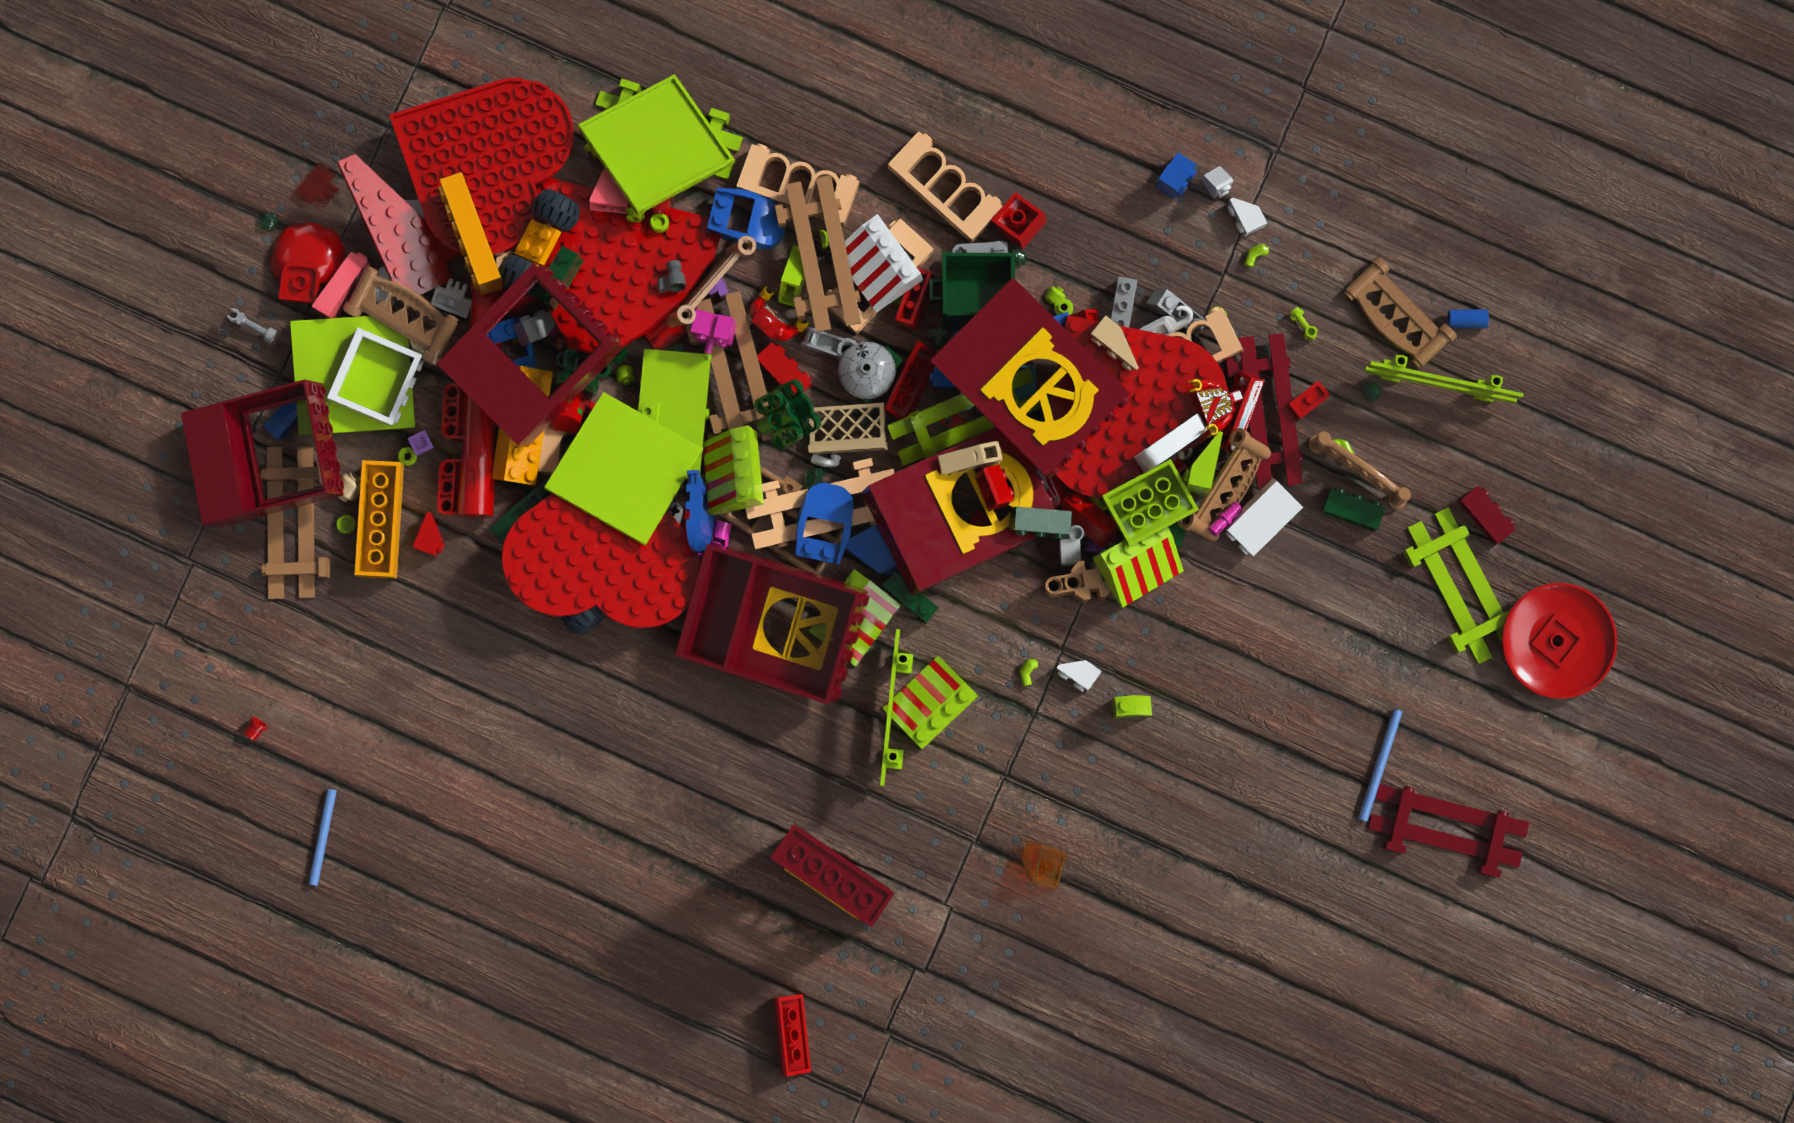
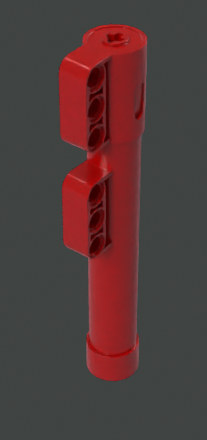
M471 278L470 329L506 292L507 287L502 285V289L481 295L479 290L475 291ZM502 342L496 343V345H497L500 349H501V343H502ZM451 383L444 389L441 430L446 438L454 441H463V448L460 459H446L439 466L437 509L441 514L451 517L492 518L494 516L496 481L492 479V471L495 458L497 424L456 383ZM457 389L458 393L456 397H453V392ZM456 408L457 412L452 416V411ZM455 427V433L451 435V430ZM453 465V471L449 473L448 469ZM450 484H452V489L450 492H448L447 488ZM448 503H451V508L447 511L446 506Z

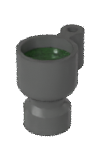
M678 260L667 262L666 269L669 274L657 280L658 292L683 291L686 288L685 275L680 272L682 270L681 262Z

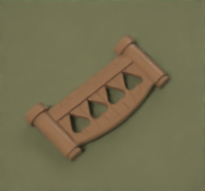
M743 236L736 243L728 246L726 255L698 284L682 305L666 317L667 325L674 328L679 325L692 323L696 318L695 307L740 256H748L755 251V240L750 236Z
M1376 256L1371 261L1372 264L1345 289L1344 295L1350 301L1353 299L1357 300L1362 311L1379 333L1396 347L1412 355L1413 359L1411 362L1419 369L1430 361L1448 342H1453L1457 335L1447 324L1444 323L1438 328L1385 275L1390 268L1380 257ZM1382 290L1379 305L1373 306L1371 301L1366 299V294ZM1396 304L1393 318L1390 320L1386 319L1385 314H1381L1379 311L1381 306ZM1409 317L1406 332L1400 333L1398 328L1393 326V321ZM1423 331L1420 345L1417 347L1412 345V341L1406 339L1408 333Z
M368 266L364 270L350 300L345 302L343 310L355 317H360L362 312H365L423 347L425 351L422 358L431 364L437 365L443 358L441 355L457 326L458 319L452 315L444 317L421 295L401 284L377 277L378 271ZM380 287L382 291L388 293V298L376 304L375 289ZM394 296L398 301L404 302V307L392 314L391 298ZM409 306L413 310L420 312V317L408 323L407 308ZM424 316H428L430 320L436 322V327L424 333L423 327Z
M1237 428L1231 433L1230 443L1235 449L1213 482L1211 490L1205 495L1198 506L1199 511L1178 521V525L1182 529L1193 531L1209 541L1218 540L1220 533L1215 537L1209 532L1208 527L1233 502L1238 504L1241 502L1254 479L1261 460H1267L1271 455L1269 447L1252 438L1242 428ZM1251 459L1246 470L1242 472L1241 461ZM1241 475L1240 479L1236 482V486L1232 488L1231 477ZM1230 492L1226 502L1222 504L1220 499L1221 493ZM1220 508L1215 519L1211 520L1210 511Z
M1320 432L1309 440L1308 447L1313 454L1319 455L1326 452L1387 495V504L1390 508L1394 510L1401 509L1410 499L1411 492L1408 488L1398 487L1368 463L1331 440L1328 432Z

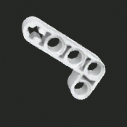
M1197 413L1134 456V459L1145 473L1206 432L1208 429L1204 430L1207 425Z

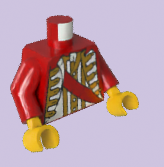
M767 286L764 287L750 306L749 311L753 316L751 321L771 339L787 341L798 334V332H804L809 322L802 323L803 319L797 320L795 325L788 323L765 303L773 296L774 292L769 294L766 291Z
M1194 379L1188 381V383H1192L1194 386L1189 391L1194 394L1202 419L1207 425L1204 430L1208 429L1210 431L1208 438H1211L1224 429L1232 419V413L1235 411L1233 404L1243 400L1241 392L1238 389L1229 393L1227 386H1222L1220 382L1212 380Z

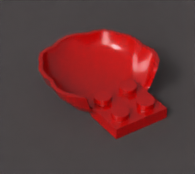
M306 222L300 225L287 226L276 238L269 266L276 280L279 281L281 278L279 300L313 304L319 297L320 284L324 283L327 285L342 265L345 257V248L336 231L325 228L318 223Z

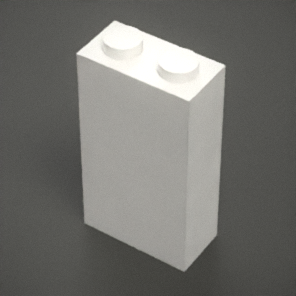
M1272 478L1242 508L1243 510L1232 520V524L1225 527L1228 530L1225 534L1232 541L1236 539L1240 543L1238 547L1246 555L1251 553L1254 556L1303 507L1278 481Z

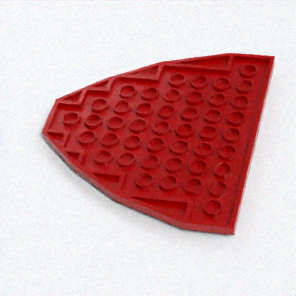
M550 178L538 186L537 195L545 189L554 190L576 202L580 210L578 222L569 231L561 232L544 266L550 267L562 246L579 254L584 262L567 291L576 294L581 299L580 304L590 308L594 312L593 317L603 321L608 326L607 331L612 334L614 333L621 339L622 342L620 344L623 347L646 334L682 304L715 259L721 235L710 231V234L706 233L709 217L670 208L669 211H663V214L669 220L668 229L663 233H656L650 228V218L656 214L652 212V208L645 211L643 214L645 218L641 222L636 223L629 221L624 213L590 210V197L594 188ZM672 260L680 261L682 267L680 272L685 275L686 288L680 292L666 291L659 293L657 280L669 274L666 269V263ZM678 283L673 284L674 288H679ZM558 304L555 310L548 307L568 348L591 354L599 343L560 304Z

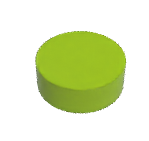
M656 213L650 218V228L652 231L663 233L668 229L669 220L665 214Z
M343 515L337 520V529L341 533L351 534L356 530L357 522L352 516Z

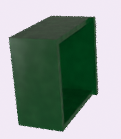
M942 251L940 279L929 280V301L931 303H941V331H960L1012 278L1015 279V253H959ZM933 285H940L941 297L933 296Z

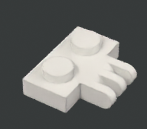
M450 278L446 288L437 286L431 304L467 318L471 308V298L465 296L468 285L464 284L462 290H460L461 282L457 281L455 287H452L454 279Z

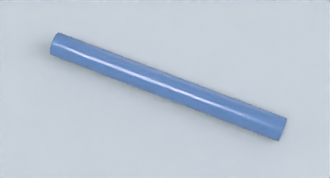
M327 789L308 882L310 885L318 886L337 790Z

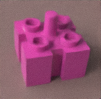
M696 309V318L693 321L691 333L697 339L696 341L706 343L704 353L711 355L714 343L722 348H726L727 345L732 346L737 323L732 317Z

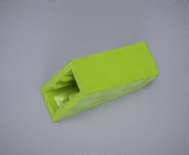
M793 245L781 279L778 302L795 307L794 298L800 297L805 275L799 247Z
M1118 696L1112 699L1113 719L1152 716L1150 696Z

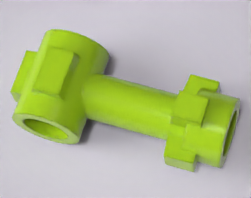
M1299 307L1295 308L1289 313L1292 322L1296 320L1304 330L1303 337L1305 340L1313 341L1317 337L1318 329L1307 323L1302 316L1304 314L1302 309L1300 310Z

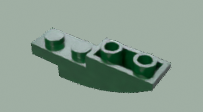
M549 478L489 528L501 544L505 541L511 527L523 514L552 494L544 489Z

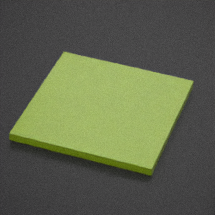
M675 74L577 125L578 130L637 215L735 164V159Z
M371 316L290 321L295 382L306 379L322 383L326 390L325 400L330 411L328 416L333 427L332 434L415 428L413 392L411 388L406 393L409 396L406 405H401L399 413H402L397 424L393 423L392 427L327 399L357 328L409 349L408 338ZM363 337L338 396L389 417L410 370V357ZM306 399L298 401L296 403L299 436L313 435Z
M603 392L544 489L646 546L688 476L687 470H692L704 448Z

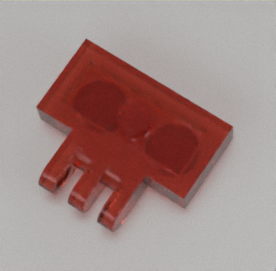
M319 163L296 192L311 204L317 197L328 204L330 201L324 196L334 197L329 190L332 189L336 193L339 191L337 187L330 183L336 175L322 163Z

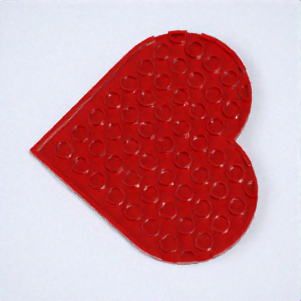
M523 78L497 80L389 114L428 227L439 242L460 255L462 253L452 229V221H449L445 205L440 197L438 189L441 186L440 179L462 172L493 257L501 255L516 247L531 219L536 220L532 211L534 199L537 197L536 185L547 181L563 167L571 153L574 140L571 114L561 97L550 90L548 86L535 80L530 81Z
M1067 315L1065 329L1130 394L1128 397L1129 402L1122 409L1118 407L1114 411L1115 416L1108 423L1104 421L1100 425L1102 429L1095 436L1090 435L1087 438L1088 443L1081 450L1077 448L1073 452L1074 457L1067 464L1062 462L1058 466L1060 468V471L1056 474L1058 479L1077 493L1089 497L1102 498V495L1144 474L1134 456L1197 413L1202 418L1194 394L1189 391L1194 386L1192 383H1188V381L1207 379L1220 382L1222 386H1227L1219 364L1203 347L1187 339L1120 326L1139 367L1135 372L1133 370L1128 371L1121 365L1122 361L1117 357L1113 359L1106 353L1107 349L1102 345L1098 347L1091 341L1092 337L1089 335L1100 321ZM1060 364L1057 365L1056 372L1062 367ZM1066 373L1053 386L1075 392L1074 382L1069 373ZM1051 395L1050 409L1053 420L1056 421L1064 417L1071 410L1074 401ZM1207 430L1177 452L1185 451L1201 444L1208 438L1210 431Z
M551 494L531 508L514 523L507 534L502 552V566L506 582L513 594L530 609L544 615L561 617L578 615L597 606L611 620L627 627L639 629L659 627L679 617L690 605L701 567L699 555L695 554L689 546L687 533L669 510L666 511L648 543L644 546L554 494Z

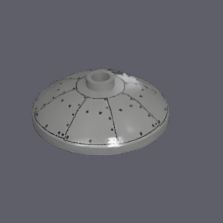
M860 342L852 345L844 352L839 361L838 375L842 386L847 392L858 398L872 399L881 396L891 387L895 378L896 370L893 357L887 349L874 342ZM869 365L870 370L864 371L863 367Z

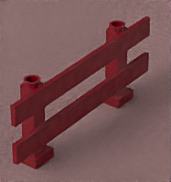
M1284 333L1268 335L1271 358L1257 359L1254 336L1238 338L1244 350L1240 352L1241 361L1234 362V357L1223 361L1225 380L1234 379L1238 370L1259 377L1258 372L1273 371L1283 452L1271 453L1267 460H1261L1255 474L1257 489L1263 488L1272 479L1270 466L1285 465L1287 486L1303 484L1301 470L1303 455L1298 447L1294 412L1288 406L1293 401L1288 369L1291 367V362L1286 354ZM1260 392L1249 422L1250 435L1268 447ZM1251 459L1241 461L1242 472L1246 470Z
M1379 784L1375 799L1398 805L1395 820L1371 814L1368 829L1391 835L1390 841H1385L1383 849L1405 854L1407 846L1403 845L1405 838L1485 859L1484 866L1479 865L1477 873L1495 878H1500L1502 871L1497 869L1498 863L1515 867L1520 866L1523 852L1502 847L1505 833L1526 837L1530 822L1509 817V812L1498 810L1497 814L1416 794L1414 792L1415 788L1403 786V790ZM1411 808L1491 828L1489 844L1409 824Z

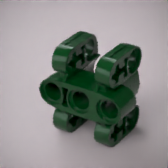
M566 345V351L560 352L556 357V362L560 367L556 379L557 386L559 387L589 355L581 354L578 350L570 349ZM609 364L606 366V373L598 374L586 386L584 390L586 394L597 395L600 380H606L612 374Z
M792 379L779 385L754 402L756 411L764 415L757 422L758 430L764 435L773 432L772 441L777 448L782 449L801 440L803 436L821 427V419L814 413L812 402L803 393V385L797 379ZM791 385L795 386L796 393L792 391ZM809 419L813 420L814 427L810 425Z

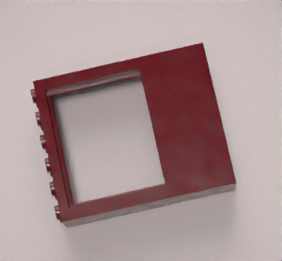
M535 263L512 284L437 363L518 446L529 447L624 348L620 344L622 342L621 339L614 333L608 332V326L603 321L594 318V312L587 306L585 307L580 304L581 299L576 294L567 291V285L560 279L558 280L553 277L554 272L549 267ZM536 282L599 343L593 352L549 397L487 336L493 327Z
M304 379L181 412L202 525L223 527L344 495V483L339 472L341 467L336 457L337 447L332 436L333 427L328 416L330 411L325 400L326 390L322 383ZM306 399L323 485L265 500L249 414Z

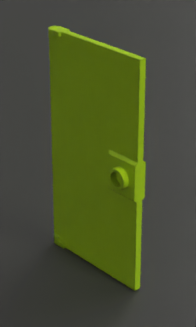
M644 349L638 412L703 448L712 355ZM702 453L692 470L701 471Z

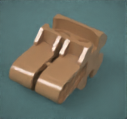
M1079 561L1075 564L1070 574L1049 578L1045 583L1044 593L1050 598L1073 594V597L1079 602L1087 603L1091 599L1090 592L1096 591L1098 600H1104L1111 589L1106 581H1102L1103 575L1095 561L1091 563L1092 569L1090 570L1085 569L1084 561ZM1069 580L1075 581L1076 584H1077V587H1076V588H1071V587H1069L1068 584H1067V581H1069ZM1054 583L1057 585L1058 590L1051 591L1048 585Z

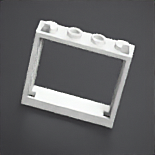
M357 328L327 399L392 427L393 423L397 424L402 413H399L401 405L405 406L409 396L406 393L408 389H412L417 378H414L416 370L420 371L424 363L421 360L422 355ZM363 337L414 359L389 417L338 396Z

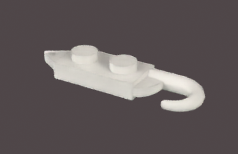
M1187 306L1176 307L1177 311L1184 310L1187 313L1184 319L1176 322L1170 316H1163L1139 330L1169 335L1191 323L1193 312Z

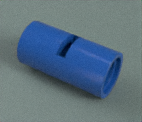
M1487 309L1448 310L1447 325L1451 329L1488 328L1489 313Z

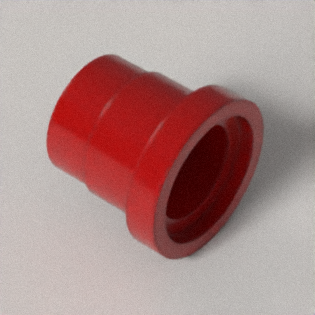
M251 717L244 734L252 740H257L261 733L267 730L268 726L262 720Z

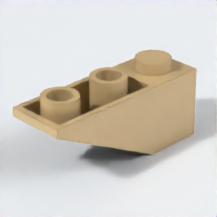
M1104 316L1089 335L1092 337L1091 341L1098 347L1102 345L1107 349L1106 353L1113 359L1117 357L1122 361L1121 365L1125 369L1135 372L1139 367L1121 327L1109 317Z
M998 441L938 456L942 475L996 465L1003 460Z

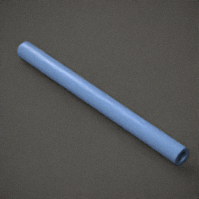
M1393 709L1360 810L1359 820L1368 821L1403 713L1400 710Z

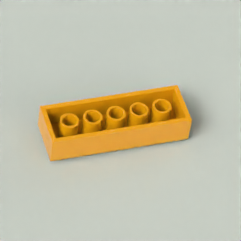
M462 172L440 179L441 186L438 187L440 197L445 205L449 221H452V229L458 240L462 256L466 255L464 259L469 273L473 272L470 275L475 291L479 290L480 294L484 295L502 289L500 273Z
M518 366L549 397L553 372ZM499 427L492 479L536 486L544 431L529 447L518 446Z
M362 460L355 575L357 577L397 579L404 465L401 462Z

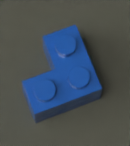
M1177 152L1171 163L1167 165L1159 177L1156 188L1174 200L1177 195L1181 197L1187 188V180L1191 181L1197 173L1194 170L1197 164Z

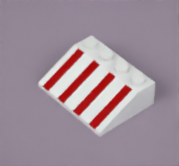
M878 214L861 225L845 240L852 280L876 313L923 281L917 267Z

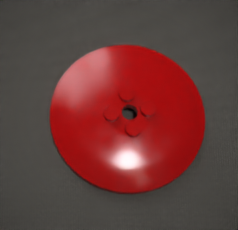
M1551 583L1530 590L1512 606L1502 630V650L1508 668L1524 687L1548 698H1572L1595 688L1609 673L1617 652V632L1614 620L1607 607L1590 591L1568 583ZM1554 636H1559L1562 639L1559 647L1555 646L1552 642Z

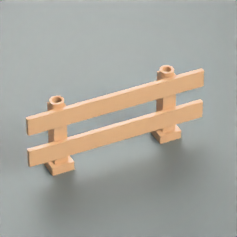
M872 458L851 463L852 470H857L858 477L831 484L845 488L850 494L862 492L868 485L895 472L894 469L871 474L869 467L873 466ZM778 480L762 484V490L766 498L764 499V505L745 508L748 519L769 514L773 529L752 534L755 549L775 544L780 548L788 546V541L795 540L797 523L785 526L782 511L801 507L803 497L808 489L778 496L776 489L780 488ZM866 502V507L853 510L852 526L870 522L871 525L876 524ZM822 519L806 521L803 537L842 529L845 524Z

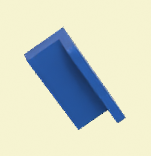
M290 403L281 406L264 425V428L279 442L298 423L297 405Z

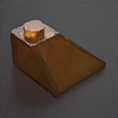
M1026 840L1021 860L1029 881L1057 890L1068 852Z

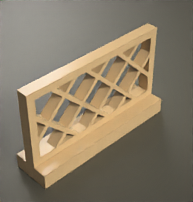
M885 404L815 407L814 412H822L826 415L819 429L827 436L822 441L815 442V434L819 429L810 433L809 453L820 455L888 450L885 432ZM873 408H880V415L874 421L868 413ZM855 409H859L863 413L857 422L849 416ZM835 411H841L844 414L838 423L831 418ZM867 416L873 423L865 431L859 423ZM847 417L854 423L848 432L840 426ZM809 419L810 425L814 427L813 420ZM828 419L835 424V427L829 433L822 428ZM875 425L880 428L881 437L873 438L869 434ZM838 427L845 433L841 440H835L831 436ZM856 427L864 432L859 439H854L850 435Z

